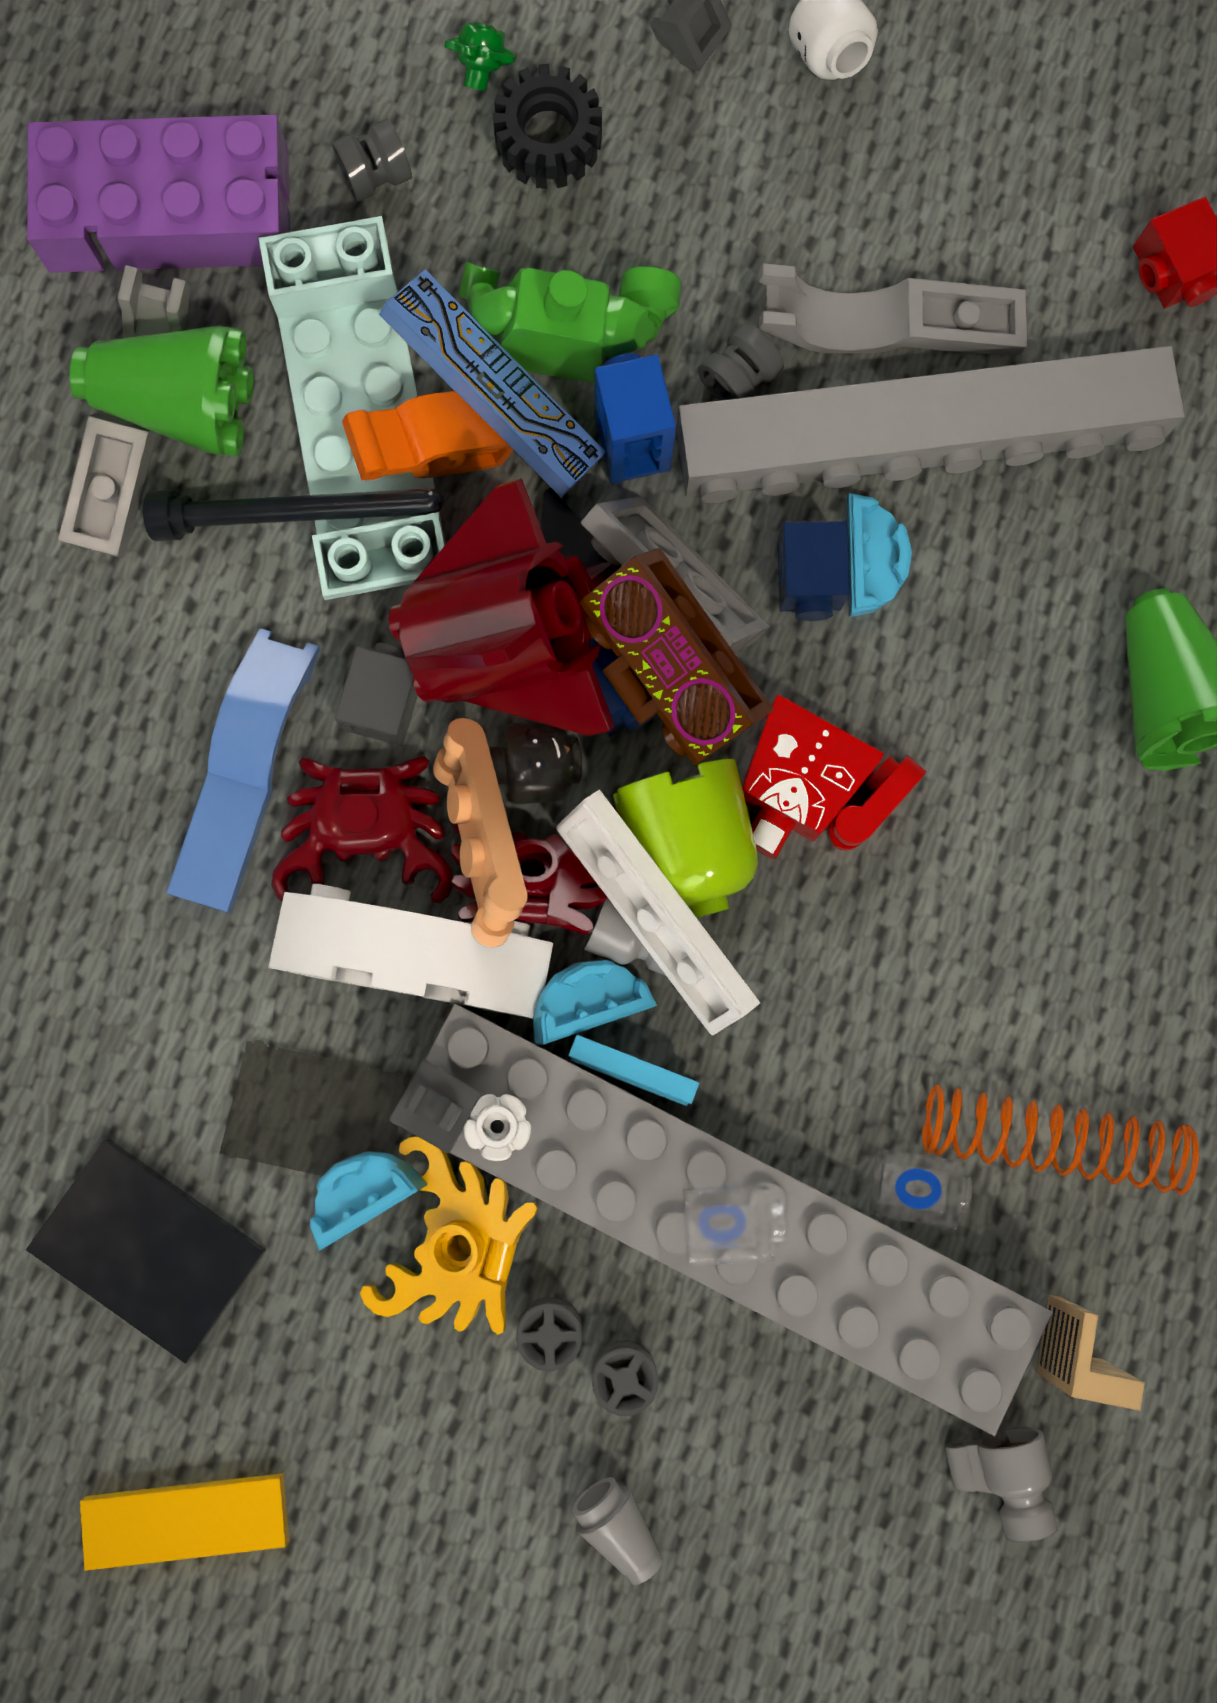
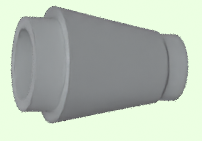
M607 1477L591 1485L579 1496L572 1507V1514L577 1520L576 1532L617 1570L625 1575L631 1584L638 1585L650 1579L661 1567L663 1557L657 1550V1546L630 1488L625 1485L619 1486L613 1477Z

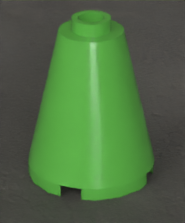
M1165 588L1155 589L1142 594L1134 601V607L1125 615V630L1135 753L1139 761H1142L1144 768L1166 771L1201 764V760L1195 753L1217 746V640L1186 595L1171 593L1169 589Z

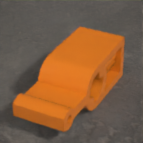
M455 391L418 396L394 409L371 412L357 410L347 413L342 420L361 480H376L383 476L412 472L413 476L417 478H432L491 469L503 465L514 451Z

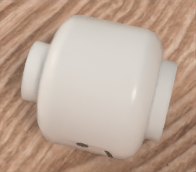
M800 0L791 15L788 29L793 47L809 70L817 77L827 80L844 79L858 73L871 58L878 34L876 19L862 0Z

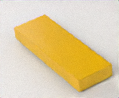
M284 1473L85 1496L80 1501L84 1571L285 1548L289 1543Z

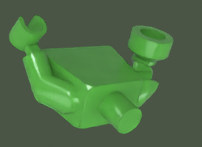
M466 261L458 296L467 299L471 316L527 372L594 382L595 368L604 366L605 357L632 353L645 348L647 343L656 339L657 331H659L664 320L675 314L680 307L682 282L675 273L666 269L640 266L631 268L623 273L619 296L610 295V286L606 283L584 279L579 273L572 270H562L553 273L533 268H523L518 271L508 286L497 289L500 270L484 268Z

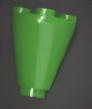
M214 326L93 342L89 348L76 347L70 364V388L72 395L76 399L87 400L90 407L209 454L240 456L243 447L244 425L242 419H237L239 403L249 405L252 401L254 389L253 367L243 366L247 348L246 331L244 329Z

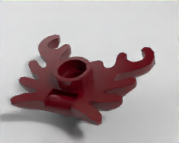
M425 756L415 757L398 765L382 768L343 769L330 767L310 758L302 757L298 763L301 770L311 778L322 781L323 785L302 788L287 797V803L291 806H313L309 811L294 817L281 830V837L285 842L293 841L307 829L310 830L309 838L301 846L284 857L273 870L271 886L276 897L281 902L283 901L284 892L291 893L287 883L289 877L295 872H306L312 884L324 885L325 877L322 856L328 850L335 852L342 862H348L356 855H371L376 860L383 862L387 861L394 850H402L404 853L402 883L406 886L414 884L415 877L420 871L432 870L438 875L439 879L438 886L430 894L432 903L440 904L449 897L453 887L451 867L443 857L423 844L416 835V829L421 828L434 839L442 840L445 836V829L433 817L412 807L413 803L435 805L439 803L440 796L436 792L424 787L406 786L403 784V781L416 777L428 767L429 760Z
M450 822L455 832L460 835L458 824ZM513 832L512 838L527 891V902L520 916L514 921L553 925L587 935L591 933L594 928L592 921L577 910H587L599 906L608 900V897L601 888H593L599 885L572 849L566 846L562 839L556 835L540 840L529 839L521 832ZM456 843L452 846L451 853L452 858L460 866L461 844ZM461 874L453 876L452 886L467 897L476 899L471 877H465ZM472 902L460 909L458 917L461 922L473 921L478 911L477 902Z

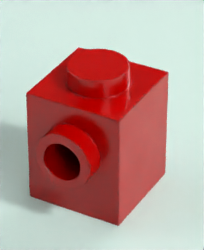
M1206 196L1151 219L1133 245V249L1140 260L1139 276L1145 289L1151 294H1157L1164 309L1184 300L1188 307H1194L1214 297L1217 294V217Z

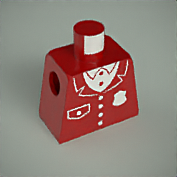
M779 694L772 704L774 710L766 716L742 783L746 804L759 811L751 825L757 852L772 859L777 858L792 830L814 842L884 756L883 752Z

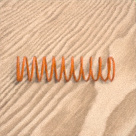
M939 1084L932 1087L926 1102L927 1114L922 1130V1141L924 1150L929 1155L934 1153V1155L940 1156L948 1149L952 1142L953 1149L961 1160H965L972 1155L977 1147L978 1154L986 1164H991L1002 1152L1004 1160L1011 1168L1019 1166L1027 1157L1029 1164L1035 1172L1043 1171L1052 1162L1060 1176L1066 1177L1077 1167L1084 1179L1091 1181L1102 1171L1110 1184L1116 1185L1127 1176L1135 1188L1142 1189L1152 1181L1160 1192L1167 1193L1174 1189L1178 1195H1184L1191 1188L1196 1177L1199 1162V1142L1197 1134L1191 1125L1182 1124L1175 1133L1172 1144V1164L1169 1168L1171 1184L1162 1186L1156 1176L1165 1146V1128L1161 1120L1154 1122L1149 1134V1175L1143 1182H1137L1131 1171L1136 1158L1140 1137V1124L1136 1116L1129 1118L1124 1131V1170L1119 1177L1112 1178L1106 1167L1114 1137V1118L1111 1112L1104 1114L1099 1128L1101 1140L1100 1163L1094 1173L1088 1174L1084 1171L1081 1162L1089 1129V1114L1086 1108L1079 1110L1075 1121L1076 1150L1074 1152V1160L1067 1170H1063L1059 1167L1056 1156L1064 1122V1111L1060 1104L1054 1106L1049 1126L1051 1130L1050 1152L1043 1165L1038 1166L1034 1162L1031 1149L1038 1121V1103L1035 1100L1029 1102L1025 1116L1027 1141L1016 1162L1010 1160L1006 1142L1013 1114V1100L1010 1096L1004 1098L1000 1116L1002 1135L995 1152L990 1158L985 1156L981 1137L988 1105V1097L985 1092H982L978 1097L976 1107L977 1128L972 1143L965 1154L960 1152L956 1132L962 1107V1090L957 1088L954 1091L951 1105L953 1118L947 1138L940 1150L936 1149L943 1124L944 1093ZM937 1092V1119L933 1135V1130L931 1127V1111L933 1109V1101ZM1108 1122L1107 1139L1103 1152V1140L1105 1137L1106 1126ZM1133 1125V1140L1128 1158V1143ZM1157 1129H1159L1158 1149L1153 1163L1152 1149ZM1081 1131V1138L1078 1145V1137ZM1184 1133L1183 1155L1176 1174L1174 1166L1175 1153ZM1192 1139L1193 1156L1191 1170L1184 1188L1180 1189L1177 1184L1182 1179L1187 1167Z

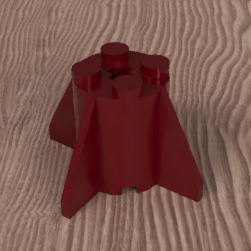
M522 478L501 484L488 494L405 591L402 603L390 609L388 616L390 631L393 637L402 645L406 661L413 673L414 689L417 695L425 702L429 703L437 700L446 703L465 701L587 736L608 732L615 725L592 666L598 657L600 644L590 646L591 634L586 625L588 614L579 602L616 572L620 566L606 562L586 569L576 555L564 558L557 551L564 545L558 542L546 544Z

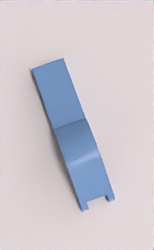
M261 628L258 630L232 677L220 706L211 739L208 773L167 890L169 895L230 914L232 913L273 791L274 763L287 717L296 697L304 685L310 682L320 652L319 646L307 643L302 650L272 641L273 633Z

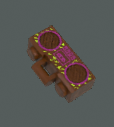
M661 548L634 556L579 602L588 614L586 625L592 637L602 647L606 649L612 648L617 657L620 656L602 671L639 725L658 714L664 722L662 732L668 745L677 754L688 756L694 766L774 710Z

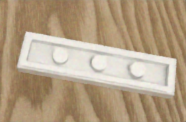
M600 789L584 799L556 826L559 834L712 1036L744 1017L760 1004L759 1000Z

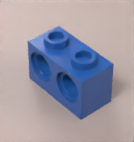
M636 353L622 354L611 358L604 366L596 367L594 376V417L602 448L606 451L604 458L611 484L670 471L676 424L658 354L641 357Z

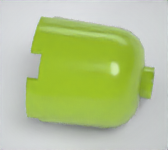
M721 759L697 764L700 774L682 779L676 784L672 783L670 772H665L617 789L618 793L613 794L618 815L696 918L730 909L727 896L743 890L754 878L758 866L756 844L735 759Z

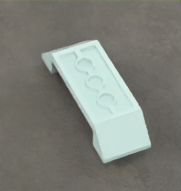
M382 216L259 238L268 294L279 321L310 495L435 489L433 477L417 478L413 476L412 472L387 475L376 480H361L342 424V420L347 413L357 410L371 412L394 409L404 402L418 397L408 343L379 315L385 302L398 292ZM440 511L426 515L315 520L317 535H312L324 600L412 584L446 545Z

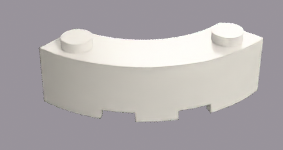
M313 884L310 895L284 892L268 968L533 1019L539 995L545 988L553 943L528 937L530 925L514 921V927L503 945L486 947L473 937L471 924L352 902L349 901L351 891L342 888Z

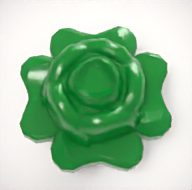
M479 22L465 24L461 29L459 37L446 40L444 46L457 54L460 63L466 67L463 86L481 91H487L490 72L497 71L501 68V65L506 66L516 62L517 57L511 50L504 48L505 33L503 31H497L494 26L484 25Z

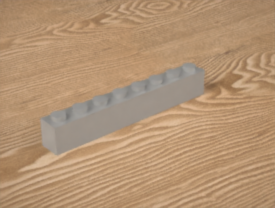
M1172 346L681 405L678 409L676 431L686 497L701 495L703 502L720 503L735 498L740 490L762 488V492L765 495L776 496L797 490L799 483L823 480V484L827 488H841L857 483L862 475L884 473L886 480L898 481L917 476L921 473V468L945 465V471L948 473H963L980 467L984 460L1005 458L1007 465L1020 466L1040 460L1043 457V453L1065 450L1068 458L1092 456L1101 452L1106 445L1126 443L1127 450L1142 451L1162 444L1169 433L1185 416Z

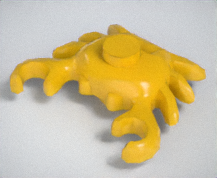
M418 1136L408 1137L400 1143L399 1152L406 1156L416 1150L423 1152L427 1156L429 1168L424 1175L419 1174L427 1183V1186L420 1191L435 1193L440 1198V1205L437 1208L426 1211L424 1215L428 1228L424 1243L419 1245L414 1251V1257L421 1265L422 1272L419 1274L414 1273L394 1262L387 1265L385 1273L394 1282V1296L390 1299L385 1298L378 1292L376 1285L366 1284L360 1291L363 1303L374 1314L390 1317L401 1313L421 1297L428 1294L436 1297V1301L421 1311L418 1317L421 1323L429 1324L445 1315L457 1301H460L461 1305L454 1319V1329L461 1332L473 1321L479 1311L482 1300H485L486 1317L490 1328L497 1335L501 1334L506 1329V1286L517 1243L521 1233L536 1215L539 1207L536 1202L525 1203L515 1210L508 1219L506 1211L509 1196L505 1181L495 1178L491 1183L488 1198L484 1178L475 1165L463 1161L460 1163L459 1170L466 1189L462 1188L455 1178L446 1152Z

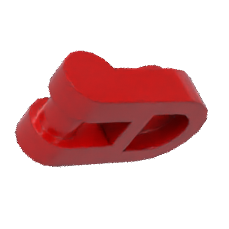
M909 755L900 763L889 756L865 783L873 791L871 796L862 806L852 805L845 807L828 825L827 835L831 844L843 851L853 850L861 845L891 814L927 771Z

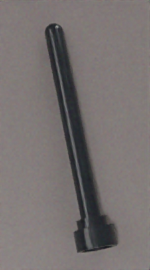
M432 488L192 501L188 495L181 496L177 490L149 491L146 494L143 503V519L146 531L153 541L182 540L185 534L193 533L195 527L426 515L439 512L443 507L444 500L442 494Z

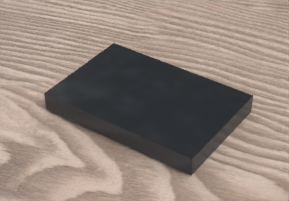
M107 1139L103 1140L29 1244L26 1251L186 1364L198 1350L266 1249L115 1142Z

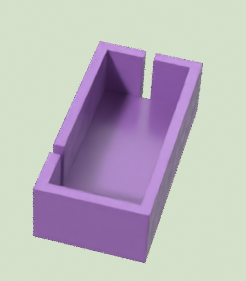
M277 115L28 122L27 240L49 273L104 271V259L88 232H97V239L115 270H124L125 265L138 268L139 270L261 266L263 261L259 238L290 232V212L286 202H290L289 151Z

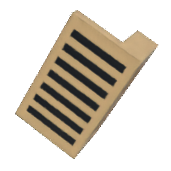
M1049 1295L1047 1309L1052 1311V1315L1042 1334L1036 1373L1071 1397L1141 1411L1145 1382L1104 1359L1092 1357L1098 1315L1062 1297Z

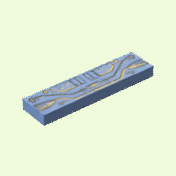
M426 269L385 302L379 315L561 498L606 453Z

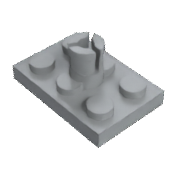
M642 497L596 503L580 522L594 536L591 543L595 550L604 559L616 566H623L636 555L661 548L734 653L752 645L770 627Z

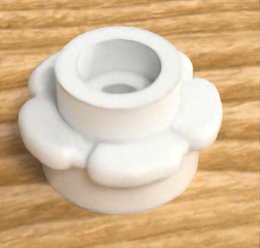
M494 1094L481 1096L474 1109L472 1108L470 1118L463 1127L465 1140L472 1149L478 1148L481 1151V1155L487 1160H506L511 1157L512 1151L515 1149H523L530 1138L531 1124L525 1119L526 1107L518 1098L510 1094H504L501 1097H496ZM494 1120L503 1122L504 1129L501 1133H494L491 1130V1123Z

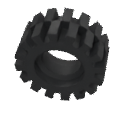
M539 64V76L533 78L528 67L520 70V85L518 86L509 78L503 84L504 96L497 94L494 102L493 125L498 156L502 155L503 166L509 173L516 169L517 180L524 184H527L530 176L536 178V188L547 189V179H556L557 188L567 186L568 175L572 174L575 180L578 181L585 176V165L587 164L592 168L597 161V150H601L602 107H599V97L594 88L587 92V79L581 74H578L575 80L570 82V68L560 65L558 75L552 76L550 75L549 64ZM543 111H554L560 113L569 121L571 131L561 141L540 143L528 137L525 132V126L535 114Z

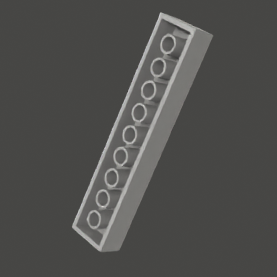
M457 1004L453 1005L425 1060L482 1091L483 1095L494 1094L496 1097H501L504 1094H510L518 1098L526 1107L525 1119L531 1124V1134L525 1147L521 1150L515 1149L512 1151L510 1158L502 1161H491L485 1159L478 1148L472 1149L468 1145L464 1137V1131H462L450 1152L451 1154L993 1436L996 1435L1052 1315V1311ZM494 1120L491 1123V1130L494 1133H501L503 1131L504 1124L502 1121ZM715 1201H728L737 1205L745 1217V1226L740 1235L727 1242H716L705 1237L699 1229L698 1217L706 1205ZM716 1213L708 1219L709 1226L717 1230L728 1229L735 1223L734 1217L728 1213Z

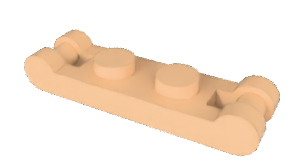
M458 718L453 720L447 728L443 739L444 748L437 754L433 764V774L440 783L449 787L447 812L450 822L458 824L462 840L460 846L461 871L465 877H471L478 911L471 924V933L480 944L486 947H498L507 941L514 927V920L520 916L527 902V891L485 732L477 722L467 718Z

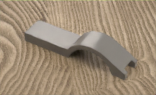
M763 263L759 269V283L766 285V311H763L759 316V330L809 351L874 354L891 351L900 347L987 355H1020L1027 348L1026 289L907 278L894 286L876 291L841 293L825 291L808 285L797 276L795 266Z
M125 265L117 297L122 311V339L187 330L190 284L185 280L173 278L171 290L142 283V272L138 268ZM100 410L88 416L58 541L124 559L133 531L155 438L159 435L158 433Z

